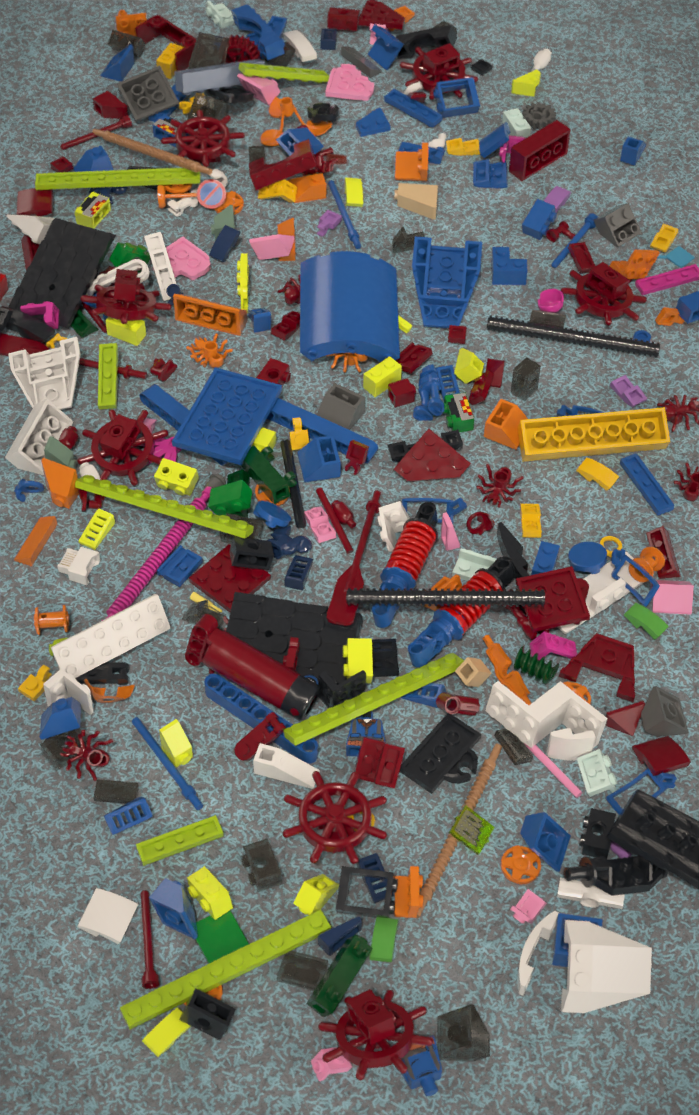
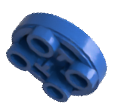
M258 501L253 511L254 515L265 519V524L271 528H275L276 525L287 527L291 521V516L284 509L267 501Z
M596 542L578 543L569 551L570 567L572 566L574 571L597 574L600 572V568L607 562V551L604 546Z

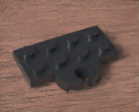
M447 713L401 764L399 772L431 794L444 780L456 784L468 782L471 780V775L462 772L460 769L468 767L471 773L476 774L478 757L472 748L481 739V733L454 715Z

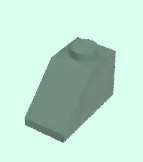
M229 205L214 217V224H211V234H215V241L225 225L235 229L233 205Z
M50 436L44 449L45 458L76 469L77 461L74 460L73 451L56 438Z

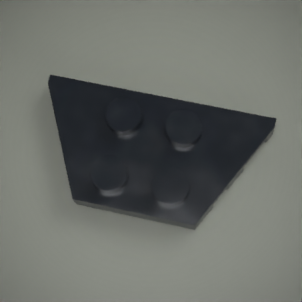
M243 88L209 89L210 94L218 97L219 100H224V103H248V101L254 100V93Z

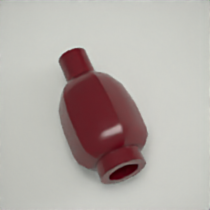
M73 426L65 428L58 440L70 450L79 438L77 428Z
M339 500L333 501L331 506L340 524H347L351 529L356 527L357 524L353 520L354 514L347 504Z

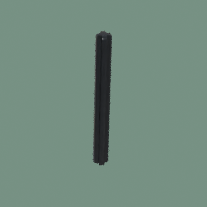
M288 439L282 440L280 446L285 472L292 471L296 475L294 479L297 484L289 487L295 524L298 529L305 528L306 520L291 443Z

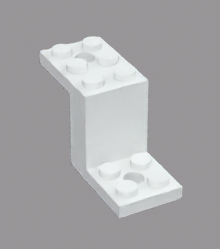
M497 681L492 686L485 710L530 748L561 724L570 728L575 734L593 730L595 735L594 748L600 741L608 719L561 681L530 705L526 704L502 683Z

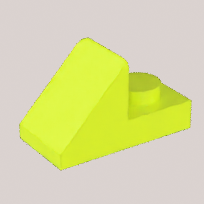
M536 69L512 80L511 93L534 97L536 86L540 83L541 72Z

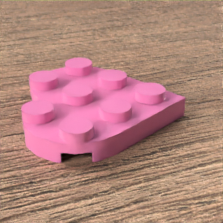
M341 64V67L332 69L326 88V97L368 101L373 95L374 83L369 81L368 77L362 76L361 71L357 70L355 65Z
M184 237L166 247L174 277L183 275L190 280H196L211 269L209 256Z

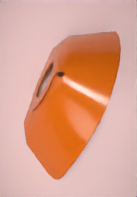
M84 679L85 685L91 691V697L100 703H113L127 699L131 696L135 685L118 687L115 697L104 696L106 688L93 687L87 679ZM107 698L114 699L112 701H103V699Z

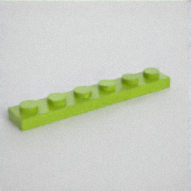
M241 62L238 67L243 75L247 77L255 75L260 78L272 77L278 80L286 78L290 81L299 79L303 82L310 80L316 83L328 82L330 77L324 70Z

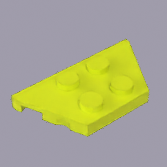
M241 253L240 260H237V271H240V273H237V283H240V285H237V293L241 296V309L248 311V254Z

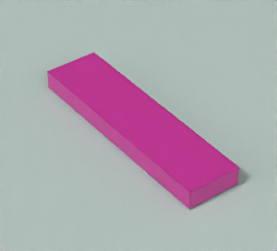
M696 264L635 280V285L643 296L699 280V268Z

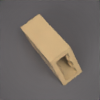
M399 183L398 190H395L394 200H397L398 207L430 219H436L438 185Z

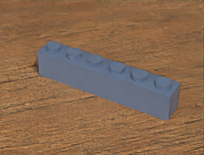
M258 59L241 61V63L265 65L264 61ZM240 62L175 71L176 91L182 92L183 95H190L193 91L202 93L206 92V89L219 90V87L233 88V85L242 86L237 77L238 74H243L238 69Z

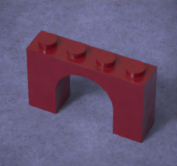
M309 139L295 144L294 153L280 162L266 164L264 157L250 162L249 174L255 189H261L316 167L315 153Z

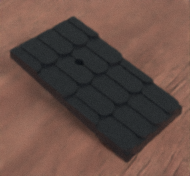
M55 218L51 222L44 240L41 241L32 263L27 268L20 286L17 287L8 307L21 311L20 306L27 305L28 303L42 304L47 301L53 302L59 309V326L69 329L82 303L80 298L82 295L87 294L116 235ZM44 315L32 316L36 319L44 321Z
M235 592L226 632L282 664L284 655L288 654L290 638H299L300 646L296 672L302 676L313 675L319 681V674L326 671L330 677L333 676L337 683L340 684L347 680V676H343V664H347L346 657H343V645L347 644L348 638H358L362 615L356 613L354 622L351 625L344 626L330 623L327 620L328 606Z
M639 789L636 790L606 837L630 853L640 855L662 870L672 872L699 889V821Z

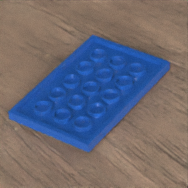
M215 367L173 438L172 446L241 465L282 391V385Z

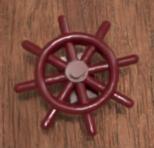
M450 43L426 53L420 47H417L415 52L419 57L416 58L414 64L400 63L401 68L413 70V79L407 81L405 86L408 87L420 81L423 89L430 92V100L435 99L433 89H435L437 82L451 81L449 78L457 80L473 77L474 82L478 81V77L465 74L464 65L471 63L472 58L467 57L460 60V53ZM460 90L442 92V94L453 92L458 98L463 96Z
M198 110L197 117L188 119L183 123L172 119L170 124L177 128L175 137L162 138L161 143L176 144L180 152L177 156L188 157V159L203 163V166L208 167L209 163L221 162L220 156L223 154L234 158L236 153L229 149L230 140L243 139L245 134L243 132L230 133L225 125L231 120L229 115L218 120L212 117H203V111Z
M604 262L590 269V272L584 276L575 270L569 272L570 276L578 281L576 288L563 287L560 291L563 294L575 295V299L580 305L575 309L576 314L579 315L587 311L592 315L604 318L607 326L612 324L611 318L627 315L634 321L639 319L638 314L630 310L632 302L646 303L647 298L645 296L633 295V291L628 285L632 279H627Z
M116 269L115 286L105 288L97 284L94 287L98 292L96 296L82 295L80 298L82 302L96 303L97 308L91 311L93 316L104 314L110 318L121 320L122 324L146 318L156 322L158 321V316L154 314L155 309H171V305L168 303L156 302V297L160 295L158 290L148 292L140 289V278L137 277V271Z
M111 409L108 412L111 421L103 425L96 433L87 429L82 431L83 436L93 439L91 443L92 454L79 458L77 463L81 465L85 462L95 461L97 466L103 471L100 476L101 480H107L109 475H128L131 485L136 486L138 484L136 472L143 469L149 461L160 465L163 458L153 455L154 440L168 436L169 432L164 429L151 434L149 428L143 423L148 416V411L145 409L141 411L137 419L128 418L120 414L116 415L115 410ZM139 433L143 435V437L137 438ZM145 444V447H144V450H143V451H142V450H139V449H137V448H134V447H137V446H140V445ZM132 454L138 458L131 461L130 455ZM110 455L113 456L109 462L103 459ZM120 459L124 461V464L118 465L117 463Z
M314 771L312 777L317 787L309 791L303 800L288 794L284 796L286 803L299 807V825L285 829L282 835L288 838L302 833L304 838L315 847L310 857L311 863H317L323 851L332 852V854L346 851L350 862L356 864L359 859L354 847L359 845L368 834L380 839L387 837L385 831L371 826V809L385 804L387 799L385 796H380L368 801L355 788L359 778L358 772H352L347 784L339 782L324 783L320 772ZM331 796H340L338 802L333 803ZM322 799L325 807H320L314 803ZM348 799L356 804L344 809ZM308 812L317 814V818L308 821ZM360 812L363 817L362 822L349 818V816ZM318 828V830H322L323 832L321 835H319L313 829Z
M371 989L354 997L347 996L344 999L347 1011L341 1016L338 1023L321 1022L318 1025L320 1031L336 1033L338 1046L323 1054L322 1060L328 1063L343 1056L347 1061L358 1066L355 1077L359 1081L365 1078L368 1068H382L392 1064L400 1073L404 1074L408 1068L402 1061V1058L410 1051L412 1045L431 1046L433 1044L431 1037L414 1034L413 1020L425 1015L427 1008L420 1006L407 1012L403 1007L392 1002L394 997L392 990L385 992L383 1000L380 996H376ZM401 1026L404 1028V1033L395 1032V1029ZM347 1035L359 1036L349 1042L346 1039ZM386 1040L395 1041L397 1043L393 1046H390V1044ZM366 1044L364 1051L357 1049ZM375 1049H382V1051L374 1052Z

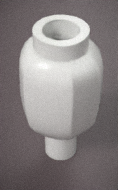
M543 49L536 54L532 71L536 69L539 71V69H543L548 65L551 59V51L549 49Z
M85 462L80 465L81 477L92 475L95 479L101 480L97 469L92 464Z

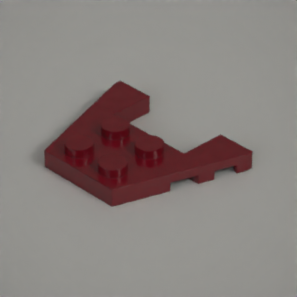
M596 633L581 648V651L569 661V664L560 670L559 677L573 682L577 681L582 667L620 679L622 681L616 697L634 702L635 660L633 645Z

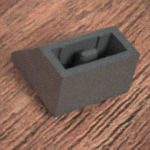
M629 203L618 205L594 219L599 234L616 247L623 245L642 233Z
M334 383L326 392L317 416L350 430L365 412V397Z

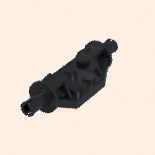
M640 855L617 859H606L604 856L595 858L585 856L581 858L579 866L565 867L564 878L566 881L581 880L585 887L596 886L609 895L615 896L650 891L661 879L667 877L669 871L662 870Z

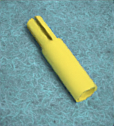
M196 592L191 594L190 599L218 616L221 615L219 612L222 613V610L213 605L212 602Z

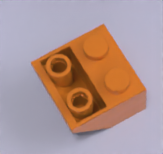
M500 399L485 422L484 437L517 450L520 445L517 427L520 420H527L528 418L518 405Z

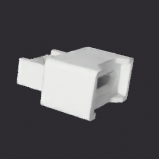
M80 547L79 551L67 548L60 564H58V572L68 574L71 581L88 585L87 577L93 566L100 563L99 552Z

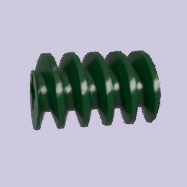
M522 646L516 655L514 669L517 671L521 669L523 674L528 672L529 677L535 676L537 681L542 679V683L546 685L556 675L559 663L552 667L553 660L546 664L545 656L538 660L537 652L532 657L531 650L529 649L524 653V646Z

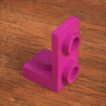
M508 135L510 140L500 147L499 157H502V162L505 163L507 153H511V147L524 140L525 137Z
M47 301L42 304L28 303L27 305L20 306V310L30 316L44 315L45 323L53 329H58L59 309L53 302Z
M543 632L530 643L531 656L533 657L537 652L538 660L550 652L570 659L577 655L574 641L547 632Z

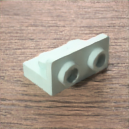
M206 1V14L221 29L234 24L232 13L223 3L213 5L210 1Z
M461 548L452 576L457 574L460 576V579L468 581L478 569H488L496 559Z
M598 749L577 758L586 791L590 797L606 790H610L612 793L616 791L617 779L614 773L610 771L609 767L612 766L608 755H604Z

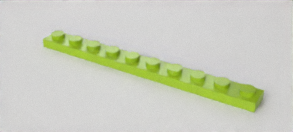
M185 168L36 173L35 188L36 190L197 184L201 183V172L196 173Z
M84 475L75 482V488L244 539L253 533L254 526L249 525L246 521H235L226 515H215L209 510H199L192 505H182L176 500H165L159 495L145 494L142 490L128 489L125 485H115L109 480H98L92 475Z
M454 653L446 654L442 658L396 677L394 680L381 684L370 691L363 692L361 695L346 700L335 707L328 708L326 711L311 716L300 723L293 724L291 727L283 730L284 737L296 746L455 672L464 660Z
M318 910L119 1007L120 1012L129 1030L186 1003L195 988L206 993L318 938L320 934L330 930L331 926L322 910Z

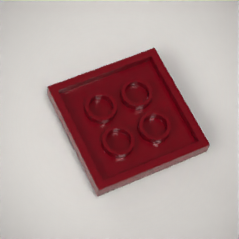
M230 544L189 577L191 584L229 613L235 592L254 594L271 579V574L265 570L232 566L229 553Z
M572 566L516 579L519 591H522V589H525V591H528V589H531V591H535V589L541 591V589H544L545 591L544 607H541V605L537 607L535 605H531V607L525 605L524 607L532 632L590 620V614Z

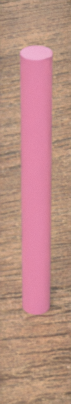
M523 743L576 798L581 796L582 791L537 745L530 748Z

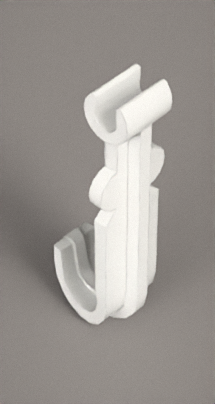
M213 169L210 177L221 182L226 187L227 177L218 169ZM198 188L192 190L191 193H197ZM186 197L177 202L170 200L168 202L170 206L168 210L178 217L186 207H196L199 201L197 197Z
M135 259L109 271L107 274H101L97 279L93 280L86 295L93 296L94 291H96L94 287L97 284L106 288L111 283H115L116 269L142 270L137 275L140 278L141 284L149 277L148 265L140 259Z

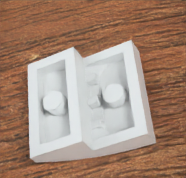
M570 728L550 732L547 756L559 760H577L578 757L591 753L595 741L593 730L578 734H572Z
M96 888L77 927L96 937L101 935L119 944L138 904L115 893Z

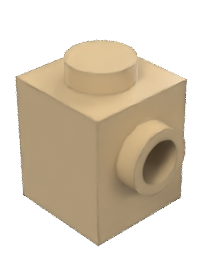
M467 657L455 670L462 682L469 687H480L492 674L481 659Z

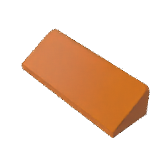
M290 218L277 225L278 234L294 236L295 239L294 218ZM295 240L289 256L278 257L279 261H295Z
M55 516L39 518L14 561L29 566L34 564L57 526Z

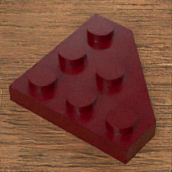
M367 0L359 16L358 25L370 26V24L386 25L390 29L403 30L405 17L382 2Z
M428 428L393 471L406 482L459 479L471 463Z

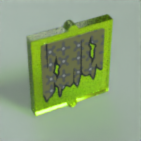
M465 805L460 814L454 818L455 822L448 833L479 855L484 845L489 842L488 838L495 827Z

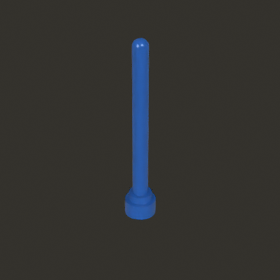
M593 213L588 214L584 220L583 227L552 262L551 266L553 268H557L569 254V244L578 243L589 229L596 227L594 219L598 217Z

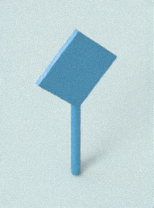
M678 246L667 255H658L657 258L668 259L678 267L683 268L695 257Z

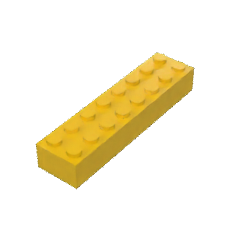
M665 407L520 420L517 427L522 462L666 449L670 443Z

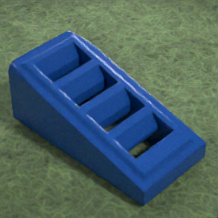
M453 365L436 367L435 370L438 373L442 399L444 400L446 392L454 391V394L460 393ZM453 386V388L445 389L444 387Z
M430 683L415 690L413 694L408 693L401 698L438 708L436 699L439 694L446 692L443 684Z
M141 796L104 815L112 835L153 817L146 799ZM138 805H140L143 811V814L141 815L137 809ZM131 808L135 815V818L133 819L129 813V809ZM124 812L128 822L124 823L120 813ZM114 816H116L120 824V826L116 827L114 820L112 818Z

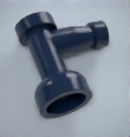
M170 284L166 289L167 295L171 297L168 304L172 307L174 305V293L183 295L184 293L181 292L180 287L176 284Z

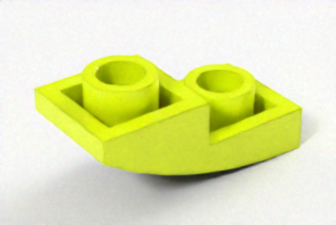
M345 177L346 206H363V189L360 178Z
M175 1008L142 1040L157 1057L169 1049L175 1040L191 1027L179 1020L182 1011L178 1008Z

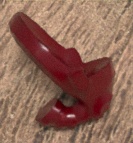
M481 511L473 513L466 523L467 530L470 533L479 535L491 530L495 525L494 520L490 519V515ZM477 516V520L481 524L476 528H471V521Z

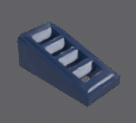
M322 28L320 50H336L337 29Z
M295 555L286 573L284 586L303 591L313 559Z
M377 853L361 858L357 863V868L385 871ZM361 876L373 903L385 900L386 890L375 893V890L383 887L386 889L387 879ZM382 880V882L372 885L373 882Z
M358 916L318 936V945L328 956L333 955L342 947L347 938L361 931L362 919Z

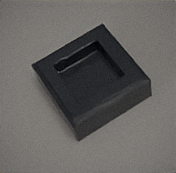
M483 59L471 65V70L481 76L493 68V65Z

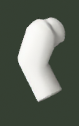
M421 82L409 85L404 94L408 96L409 93L423 89Z
M440 133L438 139L429 142L428 146L444 148L446 134Z

